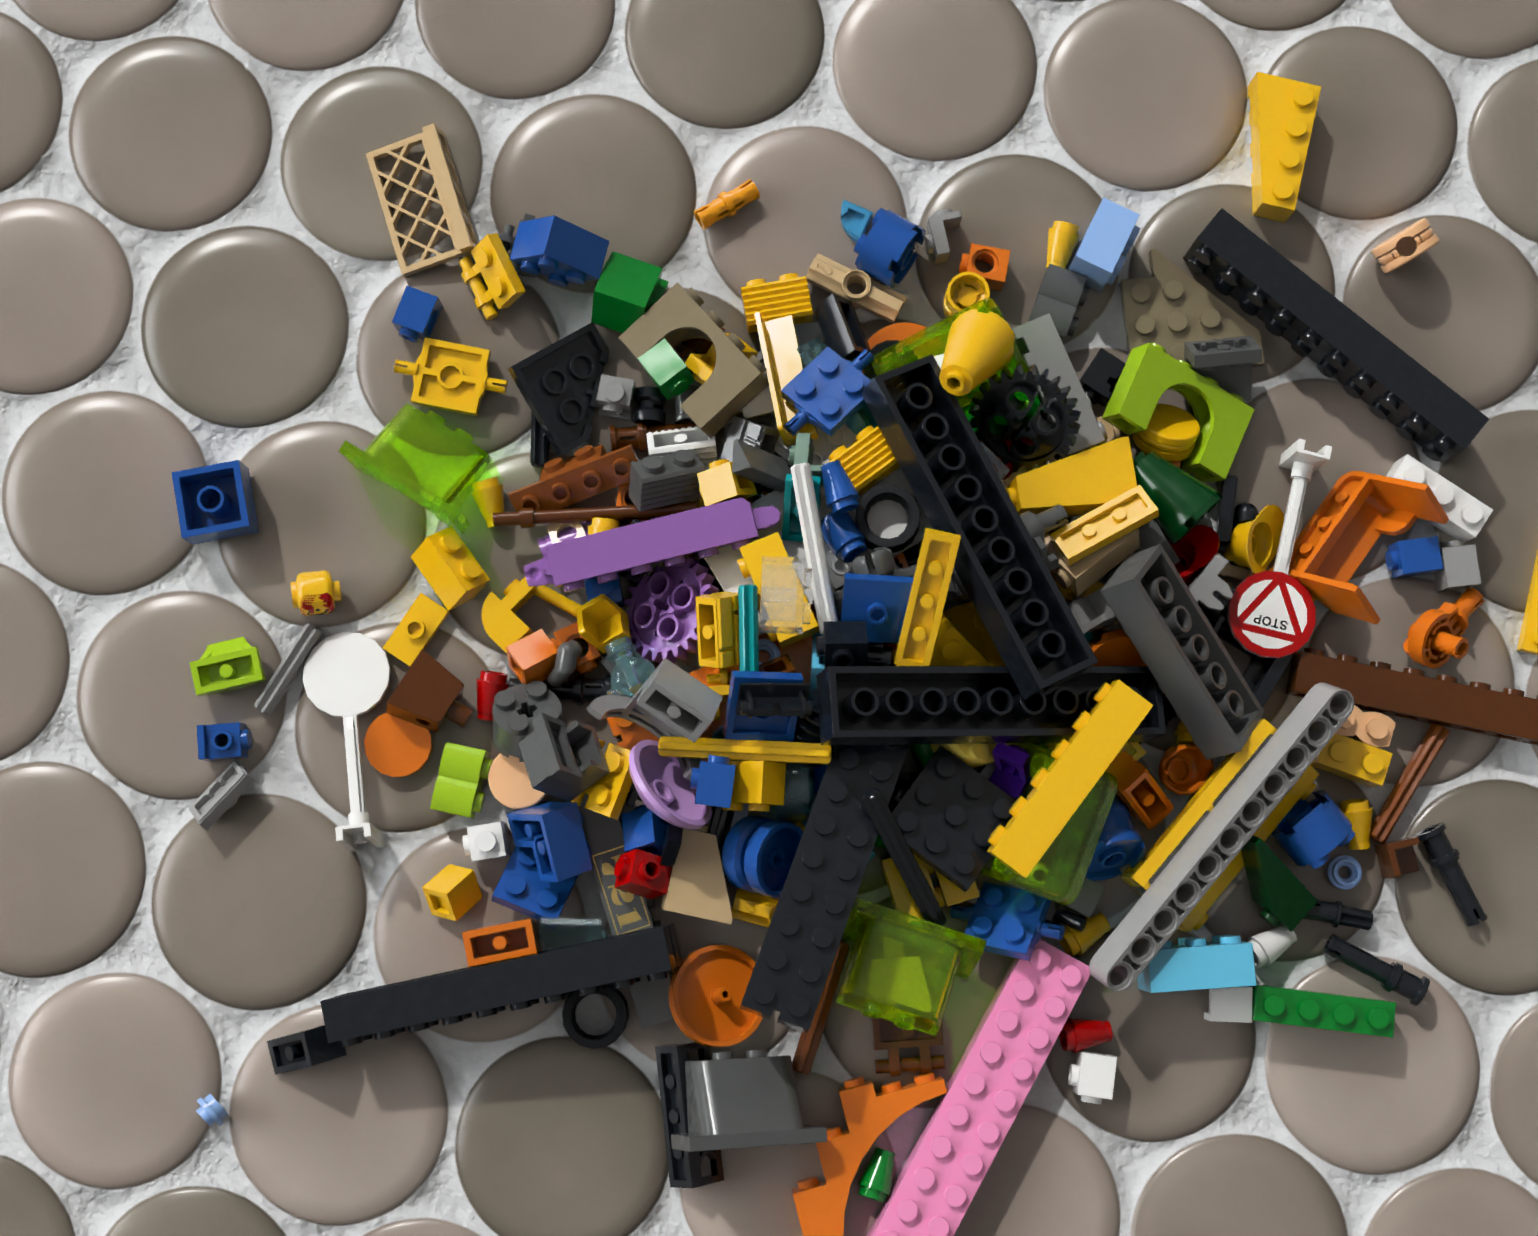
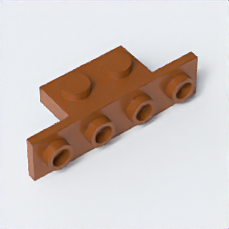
M603 444L592 447V445L584 446L578 449L571 457L563 460L561 457L548 461L541 470L539 481L508 493V497L516 512L520 511V508L534 507L535 511L562 509L628 483L630 481L631 462H637L639 459L631 444L610 453L606 452Z

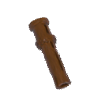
M637 422L636 426L621 428L609 425L611 449L615 451L631 444L634 450L639 449L640 452H646L648 450L646 436L648 432L654 433L655 431L661 432L662 430L667 431L676 428L680 430L682 427L687 429L689 426L694 428L697 425L694 422L647 427L646 423ZM635 437V439L620 440V438Z

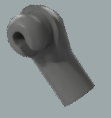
M577 641L563 642L558 647L555 667L547 676V681L551 686L560 687L575 671L577 658L582 653L581 645Z

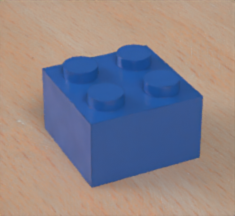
M553 215L519 222L509 260L520 264V269L524 272L547 276L548 282L557 286L566 287L568 283L585 284V281L600 278L609 241Z
M240 460L171 472L182 539L194 545L259 533L249 468Z

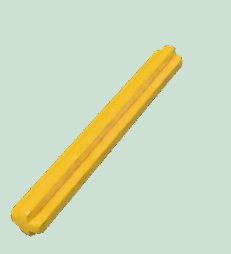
M662 736L658 743V752L662 757L708 759L709 755L730 757V760L830 764L832 759L831 745L811 742L699 737L693 743L686 737Z

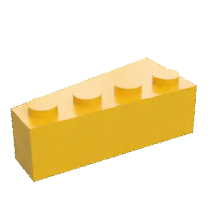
M1256 72L1248 85V98H1250L1249 126H1251L1250 157H1252L1253 169L1251 174L1253 216L1285 223L1295 211L1322 86Z

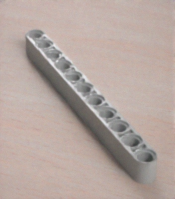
M1322 682L1315 684L1094 954L1089 964V971L1093 978L1114 992L1125 991L1133 984L1350 716L1355 703L1354 697L1349 691Z

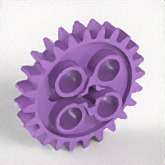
M685 557V563L668 567L667 570L657 566L653 575L650 577L646 574L639 582L637 588H628L633 597L632 599L624 600V603L630 606V610L626 611L629 619L631 639L627 641L635 644L633 648L642 654L641 657L657 663H661L666 658L675 664L677 658L683 661L687 660V651L694 654L698 653L696 646L698 641L695 596L720 591L719 588L711 585L716 578L708 574V567L701 565L699 561L693 558Z

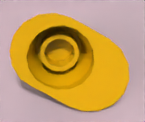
M1275 504L1267 505L1254 520L1236 525L1232 530L1230 543L1224 553L1225 558L1229 561H1234L1241 567L1251 568L1254 574L1266 571L1269 563L1277 554L1284 522V514L1280 507Z

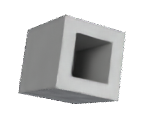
M1462 540L1441 543L1442 548H1440L1443 569L1434 573L1437 592L1467 589L1482 584L1476 545H1463Z

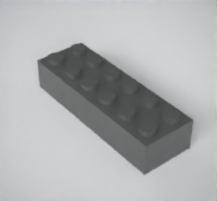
M1158 544L1127 556L1100 590L1106 604L1114 612L1122 625L1123 631L1131 639L1142 661L1148 666L1160 690L1165 693L1175 709L1177 717L1182 720L1192 736L1194 744L1200 749L1205 759L1209 760L1241 751L1264 715L1263 708L1163 546Z

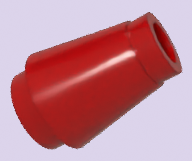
M481 670L480 678H476L478 719L493 721L492 709L494 698L498 692L509 687L507 682L508 674Z
M1068 1018L1059 1034L1062 1049L1064 1051L1071 1050L1072 1053L1110 1042L1113 1038L1110 1022L1101 1020Z

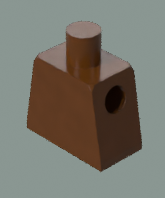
M422 650L387 701L386 713L433 732H438L446 719L464 728L474 710L459 702L463 694L464 684L427 652Z

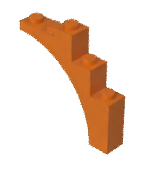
M934 1072L920 1074L914 1077V1083L901 1086L900 1081L890 1082L881 1085V1091L875 1093L872 1081H864L863 1076L843 1081L844 1087L838 1088L848 1129L841 1131L840 1126L827 1128V1142L816 1143L825 1179L818 1181L817 1176L799 1180L797 1182L798 1187L792 1188L803 1236H844V1215L850 1186L863 1157L877 1137L899 1116L924 1101L947 1093L942 1076L935 1077Z

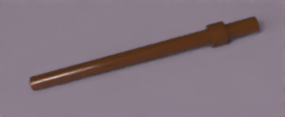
M697 502L677 503L641 512L638 511L635 505L535 511L534 507L520 508L518 512L493 513L494 526L520 525L521 528H535L536 524L592 521V518L597 517L614 520L658 518L696 509Z

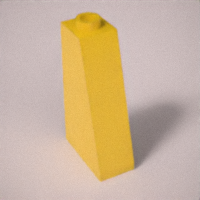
M1129 436L1117 438L1015 476L1005 490L1018 514L1030 511L1037 515L1059 504L1064 507L1068 516L1085 515L1136 487L1137 481Z

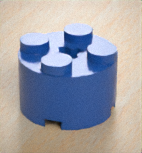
M880 208L872 220L873 227L868 235H861L855 245L854 252L859 254L855 265L858 270H862L883 284L894 288V282L899 284L914 264L918 254L914 253L916 242L921 245L923 244L925 229L891 210Z
M1324 790L1313 792L1316 798L1309 802L1302 799L1298 800L1277 825L1279 828L1277 830L1274 829L1271 833L1297 866L1310 865L1313 869L1322 866L1329 859V852L1337 846L1347 844L1355 836L1354 831L1351 829V821Z

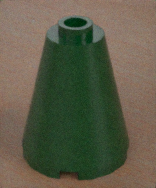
M1142 451L1133 459L1137 486L1141 485L1159 509V517L1155 519L1168 540L1173 544L1179 542L1191 531L1207 512L1209 513L1223 498L1217 490L1153 451L1148 455Z

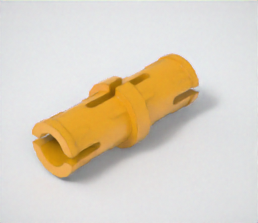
M749 179L727 193L724 191L719 193L715 200L695 210L693 213L700 227L705 230L727 216L731 218L736 215L737 210L759 199L760 193L754 182Z

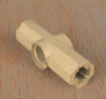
M819 253L811 263L806 275L807 282L831 294L833 293L851 300L854 308L860 307L892 324L896 321L907 298L870 279L869 275L864 271L852 270ZM852 283H858L863 286L864 292L852 294L847 289V286Z

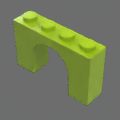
M1147 343L1132 348L1102 419L1128 435L1147 429L1161 395L1167 389L1180 393L1191 405L1195 419L1200 425V433L1195 441L1193 452L1188 458L1184 459L1181 468L1205 483H1211L1226 479L1255 409L1245 404L1244 399L1239 395L1228 393L1220 388L1218 382L1214 379L1202 376L1192 370V366L1189 363L1176 360L1167 354L1164 347L1155 343Z

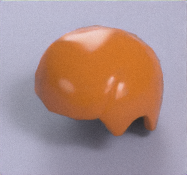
M1179 743L1164 752L1159 763L1158 775L1161 783L1168 790L1177 795H1191L1198 791L1205 783L1209 772L1214 769V763L1212 759L1206 760L1195 744Z

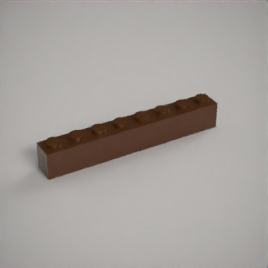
M1304 648V652L1301 651L1292 655L1286 688L1287 695L1304 698L1315 684L1320 682L1328 683L1349 691L1354 697V705L1361 710L1429 724H1440L1444 727L1538 746V695L1536 699L1524 697V691L1504 688L1503 692L1491 690L1490 684L1482 682H1470V686L1457 683L1458 678L1448 675H1437L1436 679L1425 677V672L1419 669L1404 668L1403 672L1391 670V664L1371 661L1370 665L1357 663V657L1339 654L1337 659L1324 656L1325 651L1315 648Z

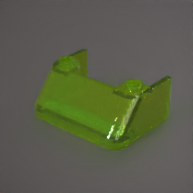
M1010 743L1022 747L1033 755L1029 768L1032 778L1042 767L1047 770L1055 760L1051 756L1053 752L1051 749L1032 743ZM1107 771L1103 773L1027 878L1020 877L996 858L993 861L991 870L983 867L980 874L1061 905L1072 903L1079 895L1116 795L1117 780L1115 776Z

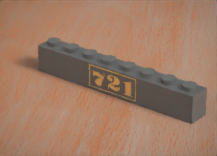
M585 793L581 806H578V809L583 816L582 826L585 839L591 849L592 872L612 935L661 926V921L654 922L650 908L656 907L654 899H648L614 888L616 876L614 875L615 864L620 855L626 853L624 852L622 820L620 816L618 820L584 808L589 794ZM647 975L641 976V981L629 986L642 1029L673 1019L668 996L671 975L668 978L648 982Z

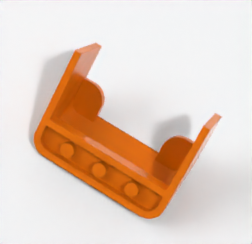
M1350 471L1337 480L1295 540L1288 574L1298 579L1314 599L1332 612L1378 624L1380 617L1359 586L1349 583L1355 571L1381 534L1390 536L1401 535L1412 527L1417 518L1446 524L1449 518L1427 484L1362 471Z

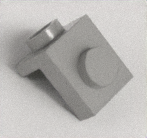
M942 209L928 217L926 225L928 235H925L924 245L927 255L932 254L934 264L948 261L950 248L945 230L960 226L962 219L961 211L952 212L951 209Z

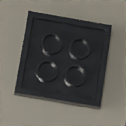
M940 745L896 805L892 814L912 853L966 892L992 856L987 852L991 846L987 842L989 837L1000 824L1005 827L1012 818L1009 810L1016 800Z

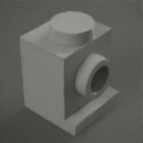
M601 374L596 398L599 407L598 415L631 421L635 401V381Z

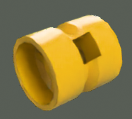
M973 272L959 273L952 278L948 284L942 304L943 312L949 321L953 323L960 314L971 309H979L977 312L984 313L990 296L989 285L986 280Z

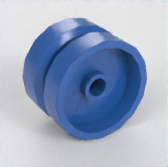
M761 816L744 817L732 827L727 834L723 846L722 866L725 877L733 887L740 890L759 893L776 899L780 898L803 831L799 826L790 822L771 820Z

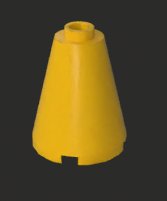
M971 309L960 314L952 323L939 375L940 383L948 393L956 396L968 394L1007 366L1011 361L1015 351V335L1008 322L998 314L991 311L986 314L977 312L979 309Z

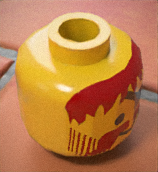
M327 570L302 572L297 575L296 582H291L293 608H299V611L304 616L330 614L335 609V601H342L340 581H333L332 575Z

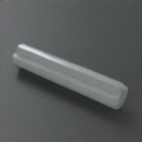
M305 624L254 704L256 709L267 715L273 713L312 649L321 638L322 631L312 624Z

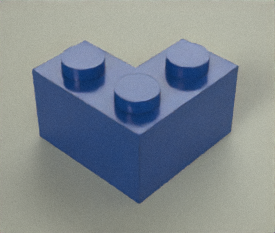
M539 802L533 807L507 813L515 847H531L533 849L540 881L561 882L593 869L590 859L591 849L585 839L582 826L583 816L578 809L577 802Z

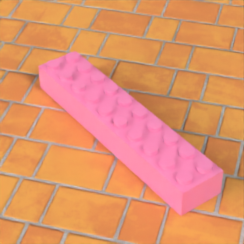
M1041 939L1035 945L1029 961L1013 958L946 1085L947 1093L940 1096L891 1189V1194L887 1196L867 1236H954L1091 975L1088 965Z

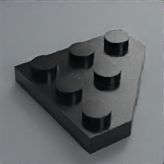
M593 322L507 369L558 457L588 441L591 436L594 410L598 405L596 398L601 374H603L604 366L607 364L610 352Z

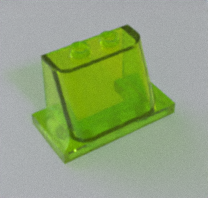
M405 403L364 451L348 441H344L338 452L352 466L376 481H382L430 511L440 521L448 526H453L461 534L465 532L470 523L459 509L472 491V483L478 482L492 460L487 452L472 443L474 437L458 427L453 431L444 426L446 420L431 410L425 414L414 406Z
M856 897L842 936L844 939L853 941L836 1003L859 1010L862 1015L868 1018H883L892 1021L895 1026L901 1029H915L935 1036L940 1028L955 977L958 976L968 980L984 953L986 940Z

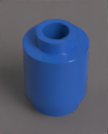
M830 512L822 519L821 529L823 538L836 558L842 559L844 563H851L854 557L867 550L865 537L848 512L840 515H833V512Z

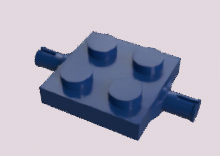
M830 347L825 348L781 390L782 398L790 403L797 412L790 421L784 424L785 429L795 436L806 423L821 428L832 437L866 404L862 393L871 380L863 374L862 370L874 361L872 353H868V350L864 349L851 362L843 359Z
M984 882L979 894L980 897H978L977 902L972 907L955 904L952 905L950 910L951 918L968 921L962 938L966 948L1029 961L1033 949L1041 937L1044 936L1061 941L1065 933L1063 925L1046 923V914L1051 900L1049 895Z

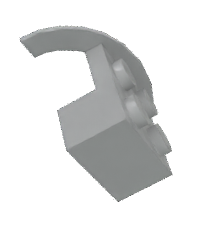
M664 658L632 698L620 695H604L594 699L586 709L597 720L619 717L640 725L659 739L662 736L686 737L694 743L713 722L723 697ZM677 757L682 767L683 777L691 782L692 768H699L702 759Z

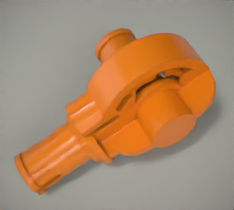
M1469 587L1453 604L1444 602L1438 609H1430L1424 612L1408 630V638L1403 643L1405 653L1415 663L1432 669L1443 666L1451 656L1457 659L1465 657L1469 650V643L1467 642L1468 639L1461 636L1469 627L1468 618L1485 602L1483 595L1478 590Z

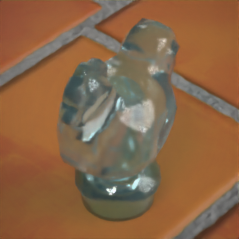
M623 637L605 646L606 659L616 663L610 677L611 689L607 691L606 695H620L632 698L656 668L649 660L634 657L636 645L632 644L630 637Z

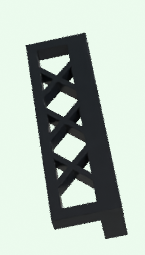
M696 1042L655 1046L670 1187L696 1188L724 1181L721 1150L688 1152L672 1149L671 1134L688 1133L685 1061H689L688 1051L698 1049L699 1060H711L710 1048ZM706 1155L710 1159L711 1175L702 1177L700 1163Z

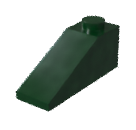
M1252 835L1241 849L1252 900L1262 910L1259 915L1265 922L1274 928L1280 925L1292 932L1318 900L1262 839Z

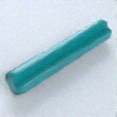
M740 585L738 588L740 671H759L758 588L756 585Z

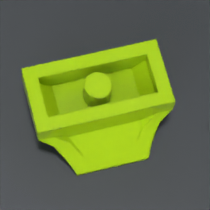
M244 637L210 644L200 659L189 662L197 696L220 694L266 681L259 648L252 647Z

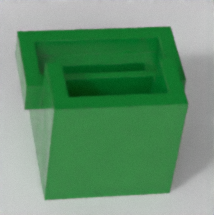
M612 251L595 285L591 323L593 322L605 328L624 333L667 292L669 281L661 279L662 268Z

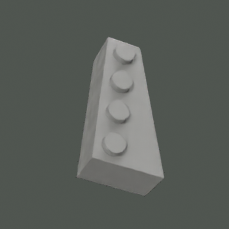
M1050 313L1012 328L1015 335L1014 350H1016L1026 373H1028L1031 365H1035L1037 375H1041L1045 369H1048L1047 379L1052 381L1060 376L1061 379L1058 387L1060 389L1066 386L1071 387L1066 398H1077L1078 400L1072 410L1081 411L1079 420L1075 421L1081 427L1078 434H1074L1077 437L1074 446H1068L1070 450L1066 457L1104 444L1105 440L1108 439L1105 427L1101 421L1097 422L1090 398L1081 386ZM1039 386L1037 397L1044 409L1050 397H1044ZM1041 413L1044 420L1048 422L1056 421L1051 414Z

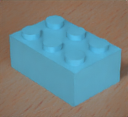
M1233 934L1212 935V942H1206V938L1181 937L1178 938V944L1172 945L1171 940H1167L1137 977L1138 989L1149 993L1256 986L1253 945L1251 942L1241 941L1240 935L1233 936Z

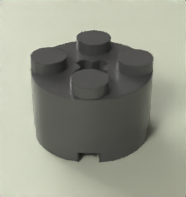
M531 681L528 684L515 685L498 692L495 695L492 709L493 742L502 755L509 758V755L518 757L519 762H524L518 743L535 730L532 720L540 713L562 721L560 700L541 681Z

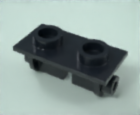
M740 683L736 715H746L747 718L774 715L799 716L800 719H804L806 715L812 714V701H808L810 683Z

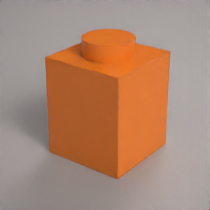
M540 629L506 647L509 667L522 684H528L531 681L542 682L547 679L548 674L555 667L559 645L554 638L549 639L544 631Z

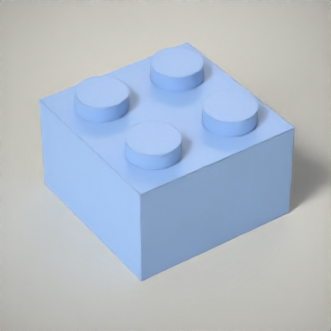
M1103 197L1068 270L1087 276L1085 285L1096 291L1101 292L1106 283L1112 285L1127 258L1126 255L1140 231V227L1135 226L1140 214Z

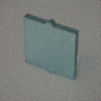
M540 918L541 930H539V939L543 941L544 951L606 937V931L602 929L601 919Z

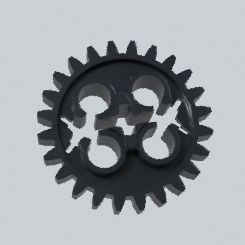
M1017 364L1014 374H1012L1005 366L1001 371V378L994 374L988 379L989 383L984 381L978 388L980 392H976L972 398L975 404L971 405L968 413L975 417L971 418L969 423L972 428H978L975 434L978 440H983L981 445L984 451L987 449L992 451L989 460L992 461L997 457L1002 458L1001 468H1004L1008 462L1013 463L1014 472H1017L1021 465H1025L1027 472L1031 471L1035 464L1041 467L1047 465L1048 461L1050 463L1058 461L1060 459L1059 455L1066 457L1070 450L1068 446H1074L1077 437L1074 434H1078L1081 425L1075 421L1079 420L1081 411L1072 409L1076 406L1078 400L1077 398H1066L1071 387L1066 386L1060 389L1058 387L1061 379L1060 376L1052 381L1047 379L1048 369H1045L1041 375H1037L1035 365H1031L1028 373H1024L1021 364ZM1040 386L1044 397H1050L1045 404L1043 413L1051 414L1056 421L1048 422L1042 418L1041 409L1043 405L1040 403L1033 411L1031 418L1026 419L1019 427L1009 451L1005 441L1001 440L1006 425L997 423L994 417L1001 416L1007 421L1008 428L1006 434H1009L1015 428L1018 420L1023 419L1031 409ZM1022 392L1026 394L1029 400L1021 401L1017 399L1014 393ZM1020 438H1029L1035 445H1026Z

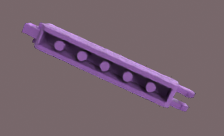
M741 497L553 543L546 552L547 557L525 565L524 573L529 587L555 585L557 588L563 587L564 592L584 588L583 581L597 578L598 584L617 580V573L631 570L633 576L652 571L651 565L664 562L665 567L685 563L684 556L698 553L699 559L718 555V548L729 545L732 546L733 551L740 550V547L758 538L757 531L769 529L770 526L772 528L774 525L776 526L780 521L781 513L773 505L751 509L750 502Z

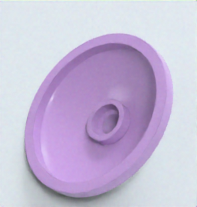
M642 740L638 742L629 754V770L636 791L646 807L661 819L679 828L696 830L708 823L712 816V806L695 804L697 789L690 788L691 782L683 777L682 767L677 757L660 756L658 741Z

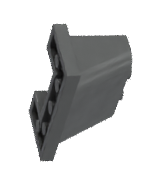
M767 1050L746 1051V1058H734L733 1052L712 1053L713 1060L685 1061L688 1133L671 1134L672 1149L694 1152L827 1142V1127L804 1125L790 1055L767 1056Z

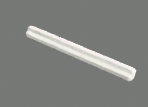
M800 463L791 466V475L819 632L823 635V622L838 620L811 467L809 463Z

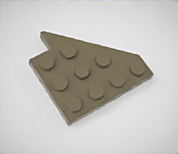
M1151 249L1148 253L1151 277L1122 279L1119 286L1128 357L1132 348L1147 343H1155L1164 347L1166 353L1176 360L1184 361V342L1251 336L1262 348V362L1252 363V367H1261L1265 363L1260 330L1158 250Z

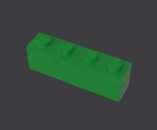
M1260 984L1248 986L1253 988L1252 1020L1393 1038L1396 1002Z

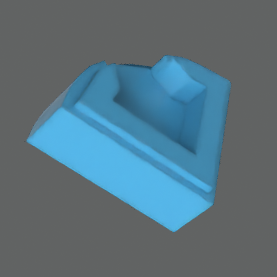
M843 200L841 224L848 237L857 243L861 235L866 233L874 212Z

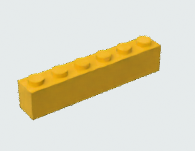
M1121 680L1112 681L1111 684L1105 682L1093 697L1097 701L1095 706L1089 713L1084 710L1072 725V728L1076 730L1069 741L1065 739L1060 741L1051 754L1055 760L1047 770L1042 767L1030 782V785L1034 787L1026 799L1023 796L1017 799L1009 810L1012 818L1005 827L1000 824L989 837L987 842L991 846L987 852L1020 877L1027 878L1153 707V704Z

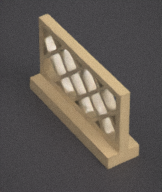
M435 123L422 127V133L366 153L401 274L404 277L464 255L473 257L470 251L478 244L445 133ZM423 143L425 154L420 164L406 159L413 146ZM392 156L397 161L388 176L380 172L377 160ZM404 163L416 168L409 185L396 180ZM428 163H429V166H430V169H431V170H429V169L426 168V166H427ZM423 172L433 176L434 184L428 195L415 189ZM393 183L406 189L398 206L389 202L387 196ZM413 193L426 199L418 216L405 210ZM432 203L442 206L444 212L438 225L424 219ZM391 208H393V209L396 210L395 213H394V215H393V213H392V209H391ZM402 214L415 219L408 236L399 233L396 226ZM422 223L435 229L427 246L414 240ZM446 223L448 225L449 231L444 229ZM441 233L451 237L455 249L444 253L434 250ZM400 238H402V239L405 240V242H404L403 245H402V243H401V239H400ZM411 244L424 249L425 251L420 261L408 266L406 254Z

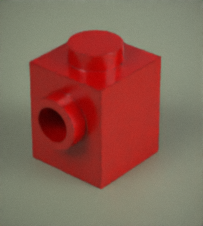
M634 849L621 854L614 868V875L616 876L614 888L648 899L667 894L672 867L660 865L661 856Z

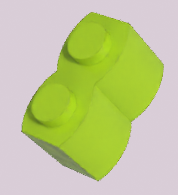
M446 742L430 809L474 819L476 812L481 813L485 802V793L481 792L483 780L488 779L489 769L493 762V759H489V752Z

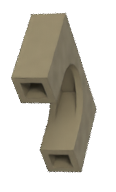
M677 282L618 338L636 358H639L664 338L672 348L681 342L695 338L706 339L714 343L716 364L712 374L705 383L680 405L694 423L711 439L733 418V415L736 416L769 385L768 380L763 376L767 369L754 355L748 359L741 352L746 346L733 332L727 336L721 330L725 323L712 309L707 314L700 307L704 301L692 288L685 291Z

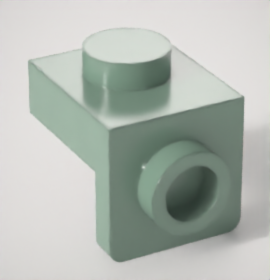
M797 433L796 445H790L789 465L809 463L812 476L821 477V486H824L820 469L823 465H812L814 446L811 433Z

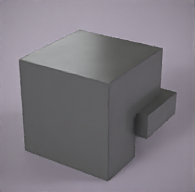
M540 713L532 720L535 730L518 743L532 788L568 802L572 801L610 772L595 727L578 720L566 727L565 722Z

